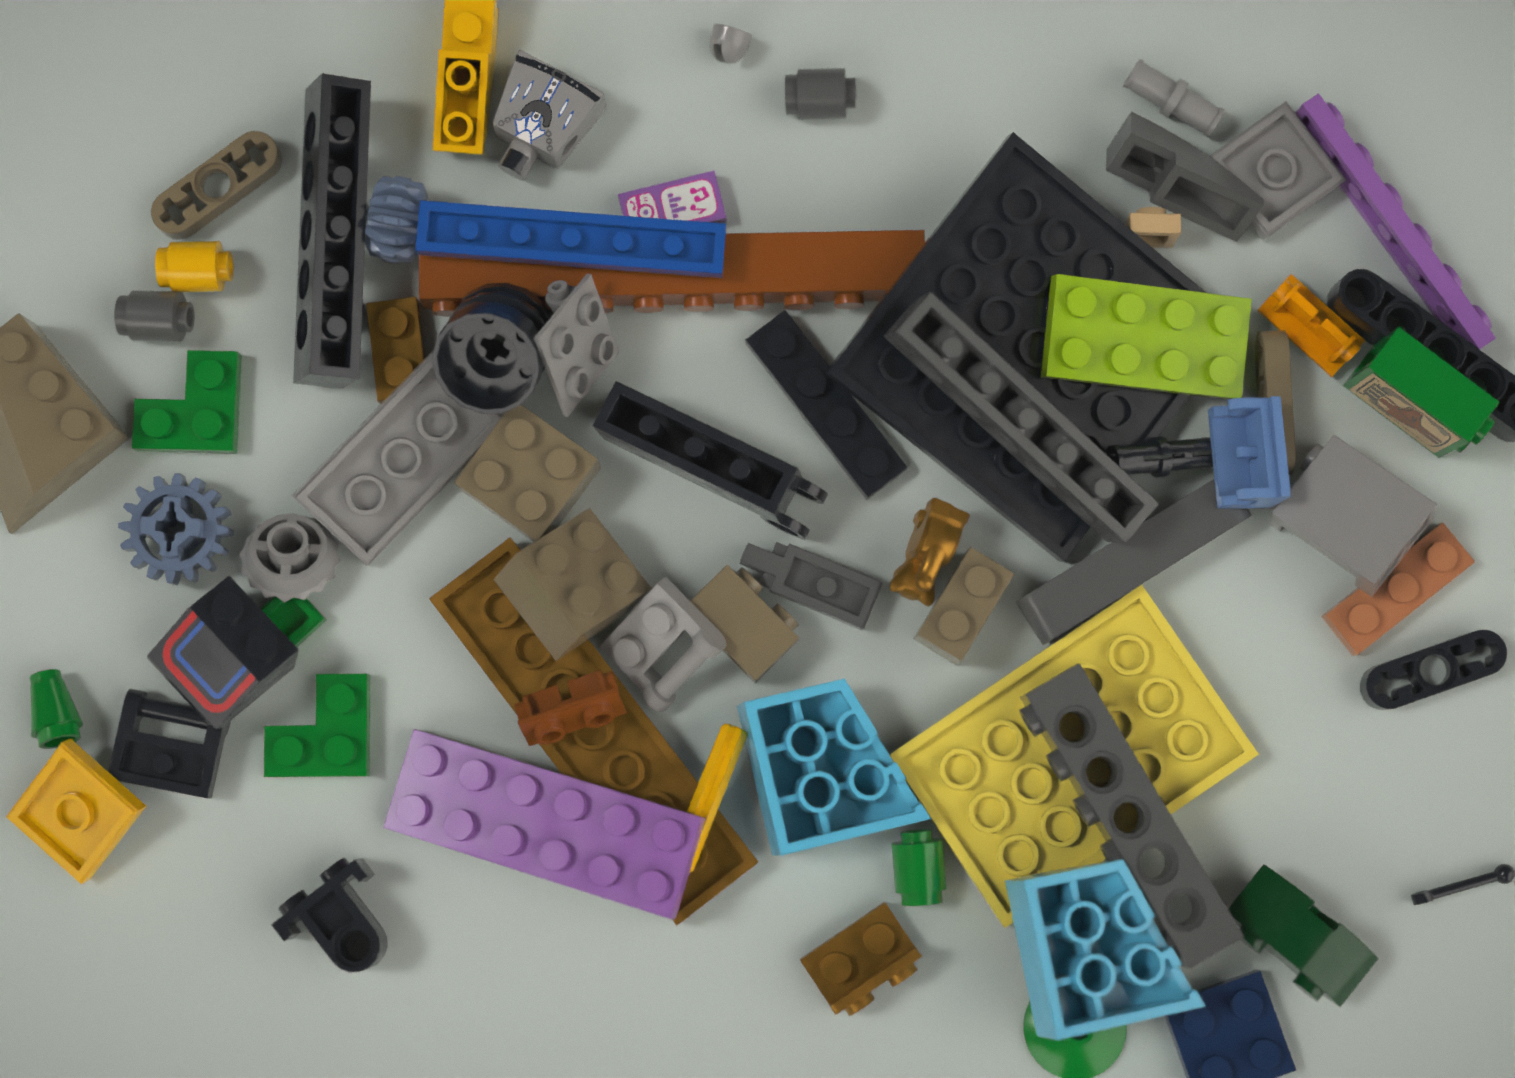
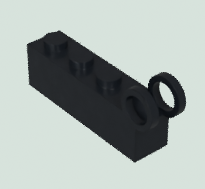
M618 381L613 385L592 425L604 440L760 515L770 525L799 539L805 540L810 530L800 522L785 515L795 493L819 504H824L828 493L822 488L804 479L797 467Z

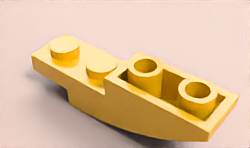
M444 0L442 49H438L432 151L484 155L496 54L499 14L497 0Z

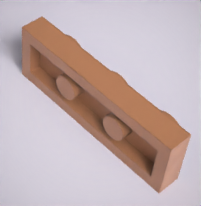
M1442 522L1412 545L1373 597L1356 588L1321 617L1352 656L1359 655L1475 563V561Z

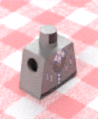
M519 49L493 121L496 136L510 144L498 167L510 176L522 181L525 180L536 158L554 168H559L605 111L604 93Z

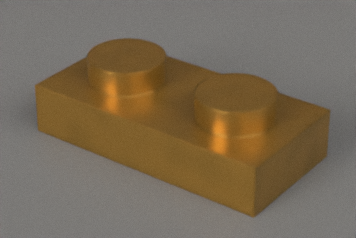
M417 297L366 303L376 395L379 404L425 359L420 308Z

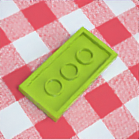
M1061 274L1051 276L1041 377L1226 400L1242 398L1252 299Z

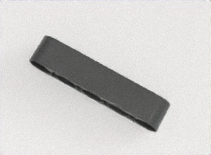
M1213 479L1143 522L1126 543L1111 542L1016 601V604L1042 645L1246 520L1252 514L1248 508L1217 509L1215 481Z

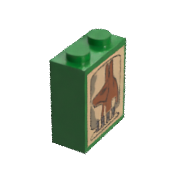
M1400 327L1373 345L1342 385L1438 458L1454 450L1461 453L1471 442L1474 445L1478 444L1494 425L1495 420L1490 417V414L1499 404L1498 400Z

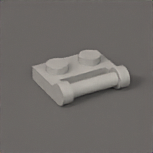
M665 577L651 589L603 642L600 648L642 690V696L647 705L655 711L663 712L675 701V693L708 658H716L726 647V640L722 633ZM686 631L692 637L693 645L662 677L653 666Z

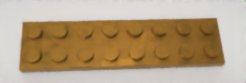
M509 537L430 597L429 600L516 713L514 704L522 702L523 695L557 685L564 701L572 698L567 681L600 669L603 674L613 670L590 640H587L555 661L494 581L513 556L521 551L513 539ZM614 672L613 674L619 689L618 692L625 706L626 714L615 717L611 723L598 728L585 727L566 734L558 742L547 745L539 744L561 774L687 812L698 785L697 780ZM719 809L696 866L689 873L676 919H672L676 926L759 863Z

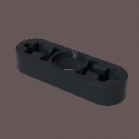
M1477 630L1369 668L1361 678L1360 693L1364 701L1372 708L1378 710L1395 709L1498 672L1506 662L1507 648L1503 639L1493 631ZM1475 640H1477L1480 646L1488 645L1490 647L1491 655L1485 657V667L1481 661L1468 662L1459 666L1458 660L1455 657L1474 651L1476 649ZM1452 646L1454 647V654L1450 651ZM1429 655L1440 658L1446 667L1445 678L1437 685L1426 682L1420 673L1421 663ZM1404 663H1407V672L1402 667ZM1460 670L1464 673L1462 677H1460ZM1381 673L1385 679H1394L1407 675L1411 684L1393 689L1391 691L1392 700L1390 701L1386 694L1377 695L1374 689L1375 685L1381 683L1379 675ZM1412 685L1417 690L1414 694H1412Z

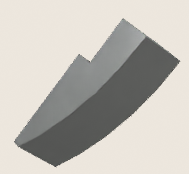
M1132 111L1106 149V171L1149 190L1151 203L1175 214H1181V217L1236 242L1264 206V200L1217 161L1177 135Z

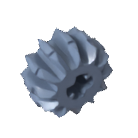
M383 176L374 186L365 229V245L370 256L382 258V261L398 263V261L411 263L417 255L415 247L420 200H428V194L423 183L411 181V178L395 176V178Z

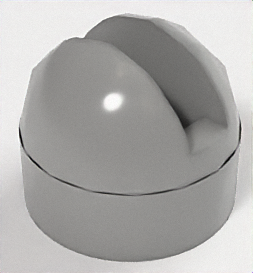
M714 24L709 48L717 61L737 63L746 54L752 35L731 26Z

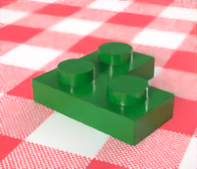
M187 350L185 400L134 399L132 449L139 452L237 454L242 355L238 351Z
M316 674V725L264 726V777L370 776V674Z

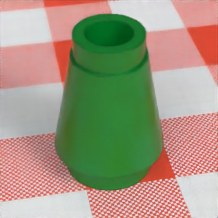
M48 669L32 674L29 677L31 683V737L37 738L38 745L42 749L58 748L62 742L70 738L74 742L80 740L79 729L83 726V722L62 679L61 671L58 669Z

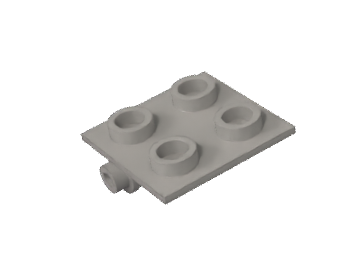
M588 273L577 286L567 285L563 280L554 281L548 286V293L545 299L553 315L534 337L564 417H569L619 353L592 275Z

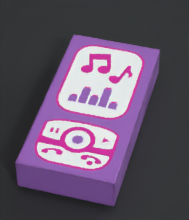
M715 171L618 194L623 216L712 223L727 222Z

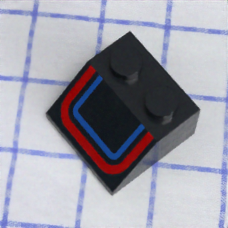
M228 576L184 612L150 651L147 659L215 732H218L294 669L299 649L243 589Z

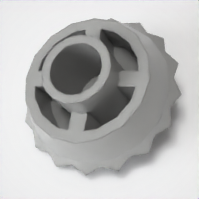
M293 513L277 515L264 521L262 524H258L256 530L246 537L245 547L239 554L243 560L241 572L248 576L250 587L260 589L265 598L276 596L283 602L294 597L305 600L311 592L323 591L326 581L335 578V566L341 561L337 553L339 543L331 537V532L320 525L315 518H308Z

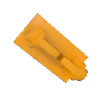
M1292 274L1285 279L1257 310L1279 331L1285 330L1288 339L1330 377H1333L1361 349L1360 346L1365 342L1358 333Z

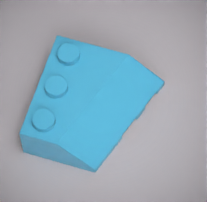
M845 678L750 700L737 705L741 727L747 732L745 744L772 856H782L931 819L922 803L918 802L906 783V777L898 764L892 760L877 735V730Z
M1123 859L1057 869L1005 880L1038 1037L1061 1040L1205 1007L1197 990L1191 988L1180 968L1182 963L1173 947L1167 945L1153 920L1155 915Z

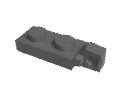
M776 542L772 552L747 543L739 563L763 574L759 584L770 589L769 592L862 631L866 626L883 584L881 581L790 543L786 546Z

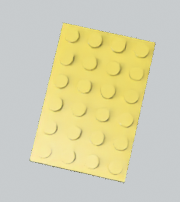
M1142 584L889 754L906 777L905 781L919 803H922L931 821L1004 928L1013 923L1005 880L1057 869L1101 863L1106 859L1100 849V845L1106 842L1096 824L1088 827L1076 810L1073 800L1079 796L1070 780L1066 779L1061 782L1052 770L1046 758V755L1052 752L1043 735L1039 734L1034 737L1019 713V710L1025 707L1020 699L1022 695L1071 666L1080 663L1170 814L1259 755ZM1066 713L1059 722L1060 734L1069 742H1077L1084 733L1083 721L1076 714ZM1096 757L1088 763L1086 768L1088 781L1098 788L1108 783L1111 777V769L1105 760ZM1124 802L1115 809L1113 815L1115 826L1124 833L1134 829L1138 821V815L1131 804Z

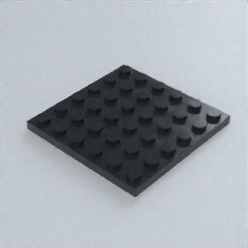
M1012 132L991 156L832 362L825 374L1055 559L1065 562L1090 529V526L893 346L884 335L916 298L932 292L1106 454L1107 448L1110 445L1121 446L1148 443L1150 438L1159 437L1190 395L1042 378L1041 371L1051 276L1061 274L1206 292L1018 135Z

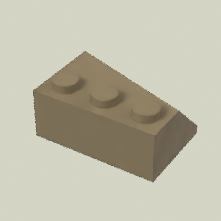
M20 313L0 327V510L8 532L13 534L130 438L40 328Z

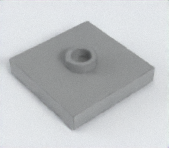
M1286 101L1209 156L1238 177L1264 200V206L1251 222V226L1263 241L1346 181L1345 177Z

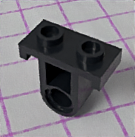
M344 857L334 863L319 876L324 882L323 885L309 896L304 890L293 895L278 908L283 916L271 924L281 939L287 941L294 939L301 933L296 925L301 920L331 961L341 970L350 973L361 972L378 964L385 956L388 947L387 935L383 927L349 884L354 878L360 883L368 881L375 875L364 859H355L349 864ZM354 930L363 932L370 941V950L364 959L354 958L346 948L347 938Z

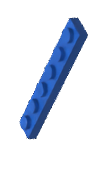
M420 200L415 251L418 255L722 278L726 224Z

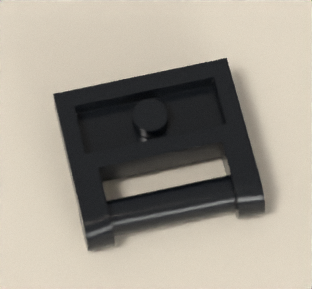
M129 689L124 699L108 772L120 782L212 799L223 745L231 721L218 732H215L191 705L147 697L146 691ZM145 717L207 729L204 743L198 744L138 732L140 721Z

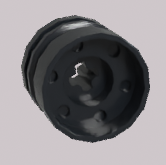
M507 282L489 283L470 291L456 307L449 321L436 338L432 354L435 377L445 394L461 407L481 414L505 413L522 405L535 390L542 372L545 370L534 337L552 317L544 303L527 289ZM497 334L505 338L504 343L495 339Z

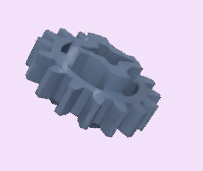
M180 473L174 474L171 485H168L165 479L160 476L153 477L155 490L149 492L138 486L135 490L141 501L137 505L125 503L123 506L127 512L132 514L131 521L118 523V528L130 533L131 537L120 544L121 549L127 552H137L130 562L133 567L141 569L149 564L146 577L158 581L165 571L166 581L171 585L179 584L181 573H184L189 581L193 583L198 582V568L203 567L214 572L217 570L215 563L211 559L214 554L227 556L229 553L224 546L220 545L221 538L234 536V530L223 526L221 522L232 515L231 511L226 507H215L222 497L216 490L212 489L203 495L206 483L201 479L195 477L187 487L186 477ZM190 498L200 504L207 516V520L197 519L192 513L193 504L190 503ZM163 501V506L150 517V512ZM178 521L185 524V531L176 533L175 538L168 535V527L177 526ZM145 538L155 540L159 544V555L162 556V561L150 551ZM205 542L201 549L189 558L190 551L199 543Z

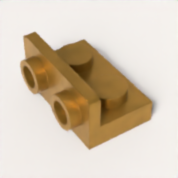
M883 902L800 958V961L834 1014L837 1015L845 1009L847 1014L851 1016L869 1005L875 999L871 991L887 980L894 987L913 975L918 970L914 962L921 958L922 955L914 946L886 902Z

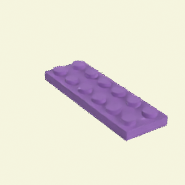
M413 729L383 828L668 919H676L706 818L425 731Z

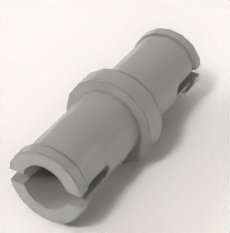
M1141 59L1138 60L1123 85L1126 89L1129 88L1161 108L1160 114L1167 118L1172 114L1204 133L1203 135L1209 137L1225 109L1215 106L1187 89L1189 83L1181 78L1176 82L1147 65Z

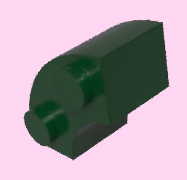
M1263 864L1228 908V911L1244 935L1240 940L1258 954L1265 948L1297 975L1292 982L1316 1002L1322 996H1325L1341 1007L1377 962L1378 957L1342 923H1337L1322 913L1314 905V900Z

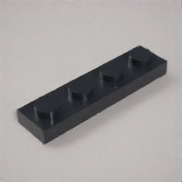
M786 310L745 339V344L866 500L907 470L906 464L853 396L825 374L829 365Z

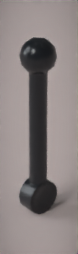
M1500 864L1494 872L1431 890L1411 894L1413 905L1424 904L1437 898L1497 881L1502 884H1508L1513 881L1515 871L1508 864Z

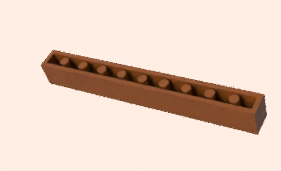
M925 230L726 233L722 278L419 255V300L426 310L432 309L433 315L451 317L456 307L470 291L489 283L507 282L530 291L544 303L550 315H553L545 299L548 293V286L558 280H563L570 286H577L588 273L592 275L605 314L613 312V306H634V311L656 313L663 311L664 305H684V310L706 312L713 310L714 304H734L735 310L757 311L764 309V303H784L785 309L807 310L814 308V302H834L835 308L857 309L864 307V301H880L924 245Z

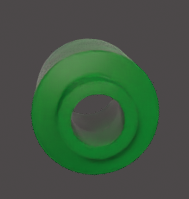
M931 829L902 831L901 841L891 843L895 893L901 894L903 906H926L942 903V890L947 889L943 839L932 838Z

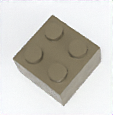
M520 405L505 412L454 483L466 495L535 542L559 527L599 472L601 465L595 456L523 405Z
M590 508L517 552L494 579L555 661L626 615L652 589Z

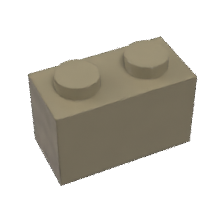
M970 547L962 557L913 639L953 664H959L962 662L1015 573Z
M726 565L690 601L724 636L726 647L722 651L756 683L799 641V637L793 632L799 624L780 604L777 603L771 609L757 595L763 588L743 567L735 573Z

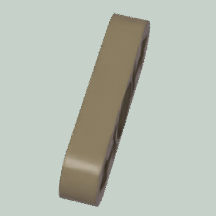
M250 131L241 135L162 192L154 200L151 207V217L154 224L162 233L172 239L180 240L192 236L271 179L279 171L282 164V154L279 147L264 132ZM254 146L260 151L267 149L264 152V157L267 161L261 166H258L254 161L248 163L251 159L248 151ZM232 160L247 177L243 181L240 180L235 171L228 165ZM215 173L226 174L230 179L228 192L219 198L208 197L204 192L206 179ZM192 189L200 201L207 206L201 211L195 203L190 205L194 201L187 193ZM174 204L180 209L187 207L182 212L186 220L180 225H177L173 220L165 223L171 217L168 209Z
M1285 330L1258 331L1254 349L1257 398L1281 396L1288 473L1292 475L1295 468L1296 448L1289 339Z

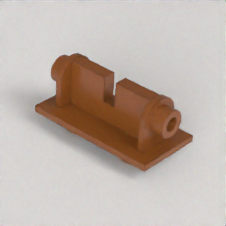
M600 669L567 681L572 698L564 701L557 685L523 695V701L514 704L519 719L517 721L518 726L528 745L552 744L563 739L568 733L585 727H602L611 723L615 717L626 714L627 712L618 692L619 689L613 671L603 674Z

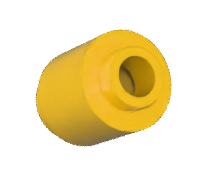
M220 241L170 242L168 247H159L156 251L155 271L158 285L160 288H170L171 291L175 292L223 291L225 281H232L233 279L231 251H224Z

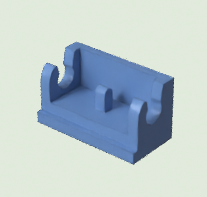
M1281 396L1233 398L1227 400L1228 405L1211 407L1208 409L1217 509L1271 508L1291 497Z

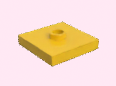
M70 738L59 745L6 817L82 885L93 877L146 808V805Z

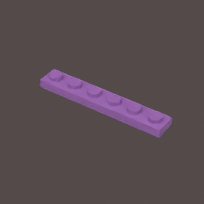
M1319 93L1303 103L1295 114L1345 177L1346 181L1340 186L1432 315L1479 350L1496 339L1490 330L1492 326L1487 314L1479 306L1470 303L1461 290L1462 283L1458 274L1449 265L1441 263L1431 249L1432 241L1426 230L1421 225L1412 223L1402 209L1403 201L1397 190L1391 184L1383 183L1373 169L1374 162L1368 150L1362 144L1355 143L1344 129L1345 122L1340 111L1332 103H1326Z

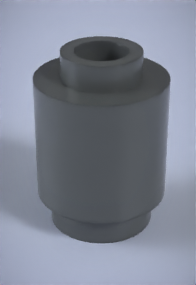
M845 68L798 69L797 74L785 75L786 115H798L799 120L846 118L847 108H856L855 78H846Z
M131 291L129 295H120L115 304L114 320L118 334L129 336L132 341L182 342L186 332L193 330L195 312L193 304L186 301L182 292Z

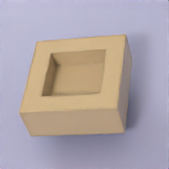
M1144 207L1138 209L1136 213H1130L1125 225L1152 248H1172L1181 234V214H1168L1166 209L1161 207Z

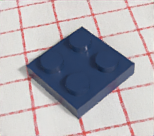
M1253 970L1197 990L1205 1007L1165 1016L1186 1078H1277L1296 1071L1263 976L1259 970Z

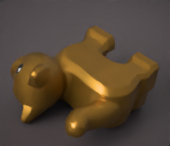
M932 498L927 502L925 510H919L915 513L913 518L914 530L905 552L906 561L894 571L893 578L890 581V590L899 593L902 597L911 601L918 600L925 606L933 605L935 601L936 576L940 568L946 566L953 558L963 528L969 520V513L938 498Z

